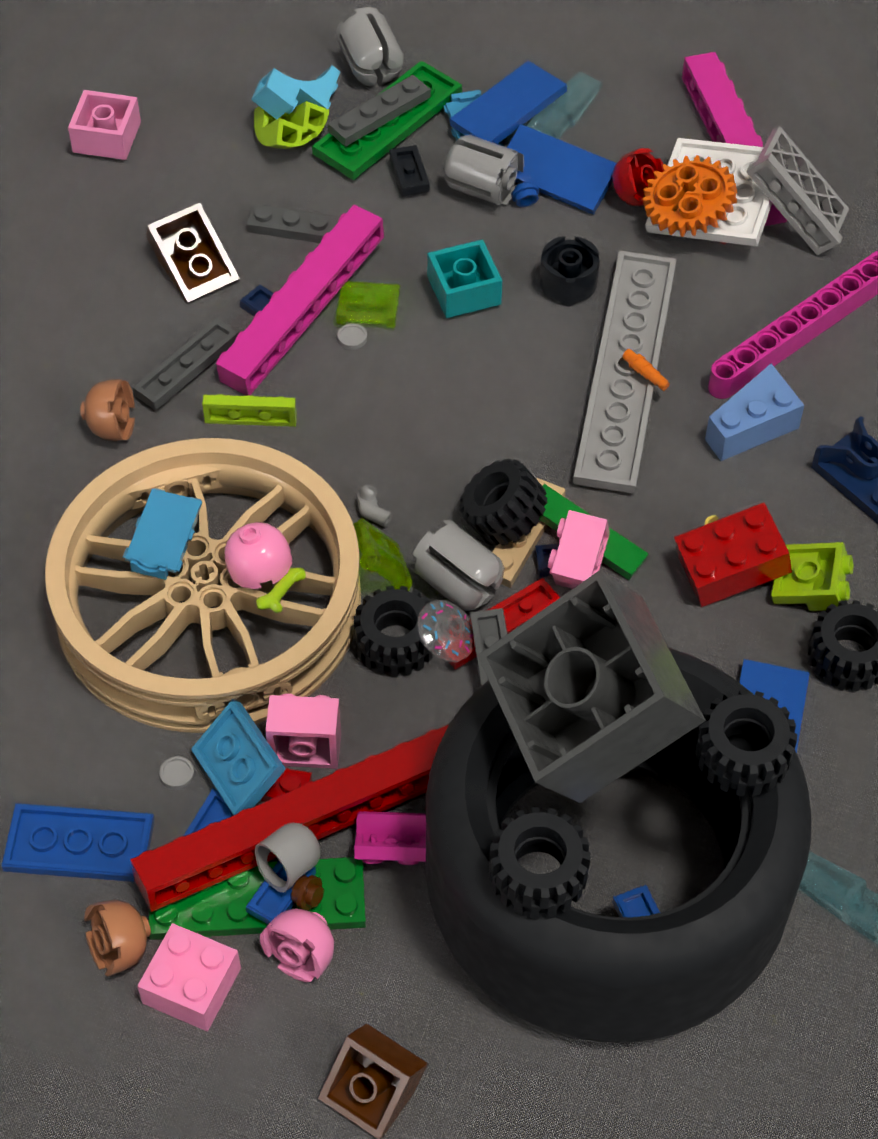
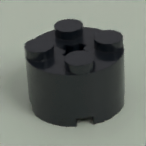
M562 236L549 241L543 248L539 285L550 298L560 301L563 306L570 307L574 306L577 302L587 299L595 292L598 283L600 261L598 249L587 239L575 236V240H565L566 236Z

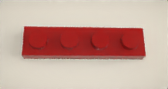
M541 578L488 610L503 608L507 634H509L560 597L545 579ZM468 621L436 639V646H442L438 650L455 670L476 658L473 636L472 638L470 637L472 627H470ZM448 640H449L450 643H449L448 648L446 649L445 646H446V644H447V642H448ZM452 650L458 652V656L452 653Z

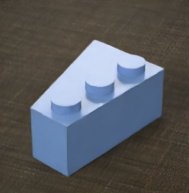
M771 363L709 416L705 441L720 461H723L799 429L804 404Z

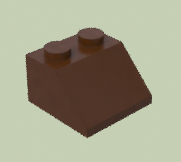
M366 1023L346 1037L318 1099L377 1139H382L413 1096L428 1063Z

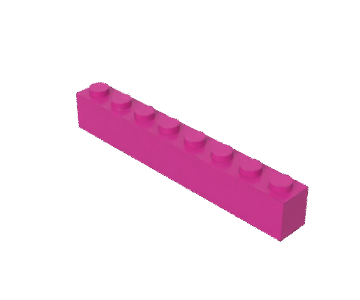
M716 52L684 57L682 79L712 141L763 147L762 138L756 134L752 118L747 116L743 100L738 98L732 80H729L723 62H720ZM772 203L765 226L787 222V219Z
M353 205L347 213H343L340 216L338 223L330 232L323 236L321 243L316 249L307 254L303 264L289 275L284 286L279 291L274 292L270 302L264 309L255 314L251 324L245 331H241L232 346L219 356L216 366L220 382L246 396L254 392L384 238L383 218L356 205Z

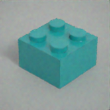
M483 239L427 253V277L446 318L502 304L503 280Z

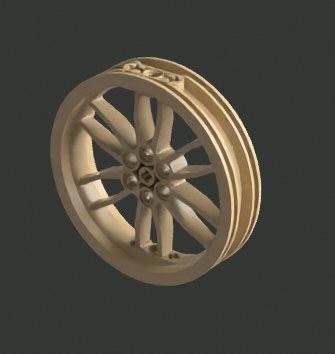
M200 438L176 441L149 448L116 463L91 481L68 506L53 533L46 558L45 582L48 601L63 653L75 675L96 698L116 712L140 723L171 731L205 733L232 699L241 702L252 720L257 724L267 720L270 695L293 694L298 697L310 696L331 676L347 653L354 638V616H356V609L358 605H361L359 548L356 531L351 517L339 496L320 475L297 459L273 448L242 440ZM152 488L185 497L190 496L202 499L199 511V532L194 533L192 540L187 542L188 547L182 560L183 564L180 572L176 571V573L168 571V577L164 580L132 571H113L86 567L93 554L125 561V558L122 557L125 549L130 546L131 540L107 537L124 522L144 510ZM203 494H236L260 499L245 511L223 539L216 540L210 538L207 508ZM279 507L294 514L277 529L281 531L289 544L307 526L311 527L327 547L332 562L333 577L305 571L306 578L295 582L288 591L330 595L327 608L320 609L280 600L282 605V612L275 613L271 609H258L256 599L267 594L264 592H270L277 582L272 584L270 580L261 583L262 588L258 589L236 587L240 585L232 580L225 564L224 549L230 535L246 524L263 523ZM79 586H88L119 594L152 595V597L128 611L103 636L94 641L80 614L78 589ZM245 610L279 622L313 626V628L287 651L266 663L259 664L249 632L237 611ZM167 617L158 631L125 663L109 654L138 631ZM198 623L201 625L205 660L211 678H174L144 671L165 654L189 624ZM228 627L244 651L248 668H235L223 674L218 671L214 657L212 631Z

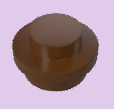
M303 875L296 881L292 889L291 899L297 904L299 909L309 911L321 902L324 894L322 880L315 875L309 877Z

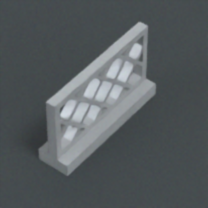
M780 126L774 128L758 160L749 165L746 173L818 256L840 244L842 236L839 231L849 208ZM779 142L783 146L784 151H781ZM783 159H786L789 170L786 169ZM797 164L800 166L801 172H799ZM801 180H804L806 191L803 189ZM815 185L818 187L819 193H816ZM819 201L822 202L824 211H821ZM832 205L838 211L837 214L833 212Z

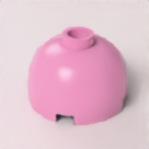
M255 522L238 528L230 535L224 549L226 568L232 580L244 588H262L261 583L270 580L274 584L288 573L292 565L291 549L280 530L268 523Z
M303 909L286 910L277 915L260 934V944L266 956L270 958L274 954L280 961L277 968L299 981L311 982L314 977L318 979L333 958L334 939L332 933L327 926L325 918L316 912Z

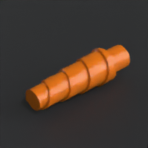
M627 349L623 353L622 358L629 363V368H632L663 391L669 387L670 383L644 356L636 354L631 349Z

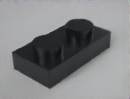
M417 145L390 149V161L402 197L430 192V183Z

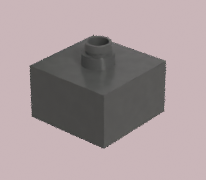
M601 570L478 655L535 783L579 803L706 721L643 598Z

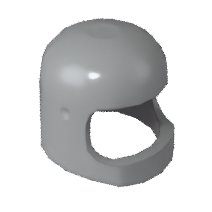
M294 822L280 827L257 844L255 848L256 861L261 875L271 887L283 893L289 890L303 874L311 870L318 863L321 854L320 845L314 833L303 824ZM270 852L282 863L287 874V881L281 879L268 865L267 858Z

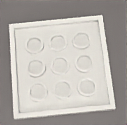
M685 138L677 139L668 163L669 167L674 166L673 159L683 163L685 156H688L689 161H694L696 155H699L701 162L707 157H711L712 164L719 160L721 161L722 168L726 166L729 168V174L734 175L737 187V203L732 204L733 212H726V221L718 219L717 228L708 225L707 233L697 229L696 236H692L691 231H686L683 237L758 246L772 202L746 171L749 165L758 160L764 147ZM648 217L645 224L648 233L669 235L668 227L660 231L658 224L652 225L651 219ZM676 230L671 236L681 237L680 231Z

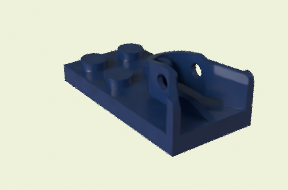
M860 416L855 420L851 433L833 446L820 445L816 448L811 468L878 524V442L868 435L863 423L864 417Z

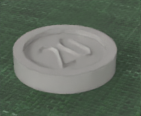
M346 324L338 331V342L346 349H359L367 342V331L359 324Z
M181 756L167 759L160 767L161 782L167 788L173 790L187 787L194 779L192 763L187 758Z

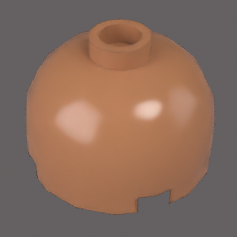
M123 379L101 381L92 386L86 395L85 402L81 403V417L83 420H86L89 429L96 436L104 440L119 441L128 440L132 435L135 418H129V408H135V402L129 382Z
M116 899L98 902L86 908L84 921L91 920L92 926L91 931L85 932L91 955L99 970L107 968L108 970L104 975L110 976L136 965L143 957L147 946V937H150L151 934L147 918L141 916L137 909L129 903Z

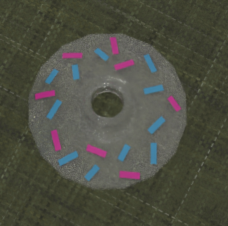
M435 600L423 607L418 616L417 626L419 636L425 647L435 657L446 662H459L467 658L474 649L471 621L467 614L457 605L446 600Z

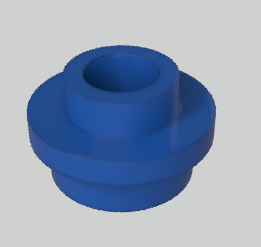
M522 182L512 191V200L519 207L531 206L539 199V188L536 184Z

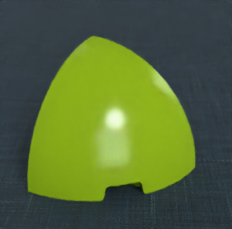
M305 101L295 107L290 114L285 113L276 120L258 106L254 109L256 137L262 145L277 149H290L305 145L321 133L327 122L329 109Z

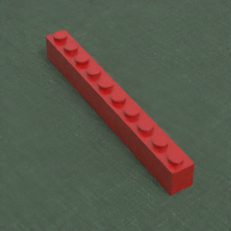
M449 724L439 729L430 730L425 735L408 742H402L380 754L371 755L352 766L338 769L333 774L319 780L307 782L300 788L283 795H277L267 802L253 808L244 809L234 816L220 822L211 823L201 830L187 836L178 837L168 844L154 850L145 851L139 856L130 859L134 881L150 911L153 912L258 866L255 856L256 845L287 823L303 824L314 833L318 840L357 823V813L359 811L383 812L426 793L432 763ZM270 852L267 861H270L277 857L272 852Z

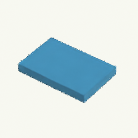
M234 699L230 701L191 748L233 816L244 809L255 807L286 770L242 703Z

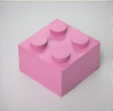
M84 90L68 126L73 153L126 160L141 123L137 97Z
M572 510L568 511L567 519L561 518L557 529L559 547L558 550L552 549L548 561V568H550V574H552L556 585L573 589L600 570L610 535L607 519Z
M293 694L270 695L265 731L266 739L282 764L291 767L338 769L341 742L339 698H330L325 695L315 697H298Z
M172 923L137 986L142 1004L208 1032L241 970L238 950Z

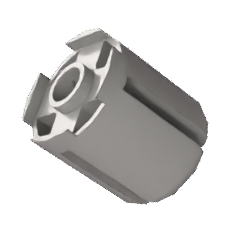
M372 7L355 9V15L349 17L344 23L342 20L339 22L336 28V39L354 76L359 82L366 86H374L376 82L378 86L387 84L400 73L404 54L384 15Z
M472 135L461 136L454 142L445 159L444 176L446 184L456 191L493 204L508 205L512 200L511 193L515 189L513 185L517 173L524 170V155L516 150Z
M443 520L447 524L446 526L440 528L434 535L428 531L420 540L412 554L417 558L415 569H410L459 609L466 611L476 610L487 604L494 596L487 588L489 585L499 589L503 581L504 565L499 557L461 529L452 520Z

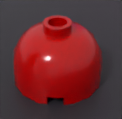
M639 148L623 155L613 170V186L617 195L622 201L632 206H644L643 197L645 195L643 190L648 188L647 180L655 179L654 171L664 172L662 160L660 158L655 159L650 154L654 151L649 148Z

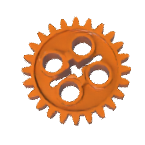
M696 155L694 161H689L688 156H685L683 163L673 159L674 166L669 167L663 164L664 172L654 171L655 179L647 180L648 188L643 190L645 195L643 203L646 215L650 217L652 225L658 224L660 231L668 227L669 235L674 234L676 230L680 231L681 237L685 235L686 231H691L692 236H696L697 229L707 233V226L711 225L717 228V220L726 221V212H733L732 204L737 203V187L734 175L729 174L727 166L721 167V161L718 160L712 164L711 157H707L703 162L700 161L699 155Z

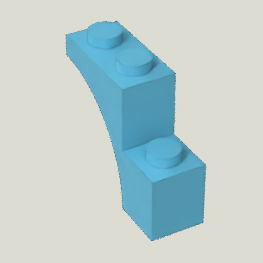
M331 65L316 80L302 81L286 76L273 68L258 82L251 100L276 120L285 113L290 114L295 107L305 101L329 109L331 105L329 99L338 87L336 81L340 71Z

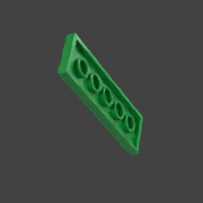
M421 60L382 92L414 75L431 89L430 98L346 147L328 133L312 146V154L354 180L387 154L390 149L397 146L443 109V105L451 102V94L462 93V84Z
M354 857L320 859L314 866L316 867L315 876L322 880L324 894L321 902L309 911L323 916L330 930L366 928L362 859H354ZM278 861L268 862V865L273 869ZM258 866L153 912L149 909L148 922L151 929L149 939H164L172 923L204 937L261 934L268 924L246 912L247 904L265 880ZM295 903L294 906H293L291 909H299V908L297 907V904Z

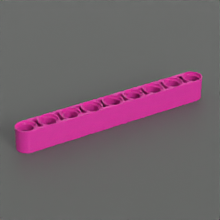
M878 250L716 360L711 367L708 384L709 393L719 399L731 397L769 364L772 363L773 366H776L878 294Z

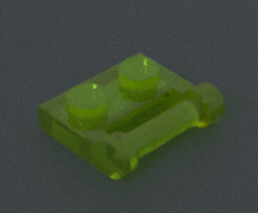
M347 281L340 291L336 316L337 325H346V322L382 324L386 325L387 328H396L400 285Z
M363 518L355 522L353 525L356 531L358 548L363 554L360 558V566L368 572L377 573L390 582L394 589H400L401 586L408 587L409 591L412 586V578L399 544Z

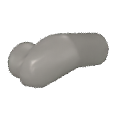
M371 485L362 486L356 499L360 514L368 520L387 527L391 521L392 513L378 507L376 499L377 490Z

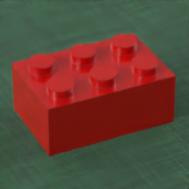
M765 502L674 537L679 560L701 607L792 573L790 553Z

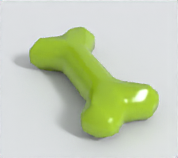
M290 567L288 573L277 582L268 594L256 599L257 608L260 610L271 609L275 613L282 612L280 600L295 582L306 578L304 568Z

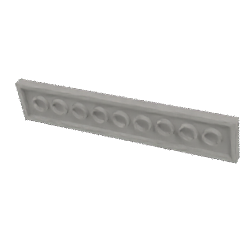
M619 250L573 484L635 494L654 384L632 368H629V363L622 358V355L627 349H631L636 354L644 356L657 370L677 259Z

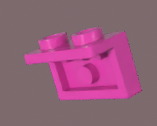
M359 811L357 813L354 859H362L367 864H379L383 860H394L402 865H415L419 861L426 862V814Z

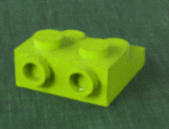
M843 542L786 545L790 553L792 573L774 579L771 595L774 604L806 603L809 611H823L831 604L838 607L839 601L849 600L850 586L849 582L846 581V574L853 573L854 564L853 557L847 554Z

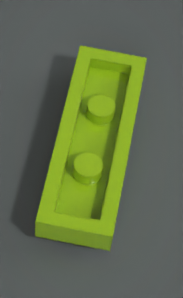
M222 394L203 395L204 420L208 424L296 427L297 424L296 398L282 396L258 397L252 395L230 396Z

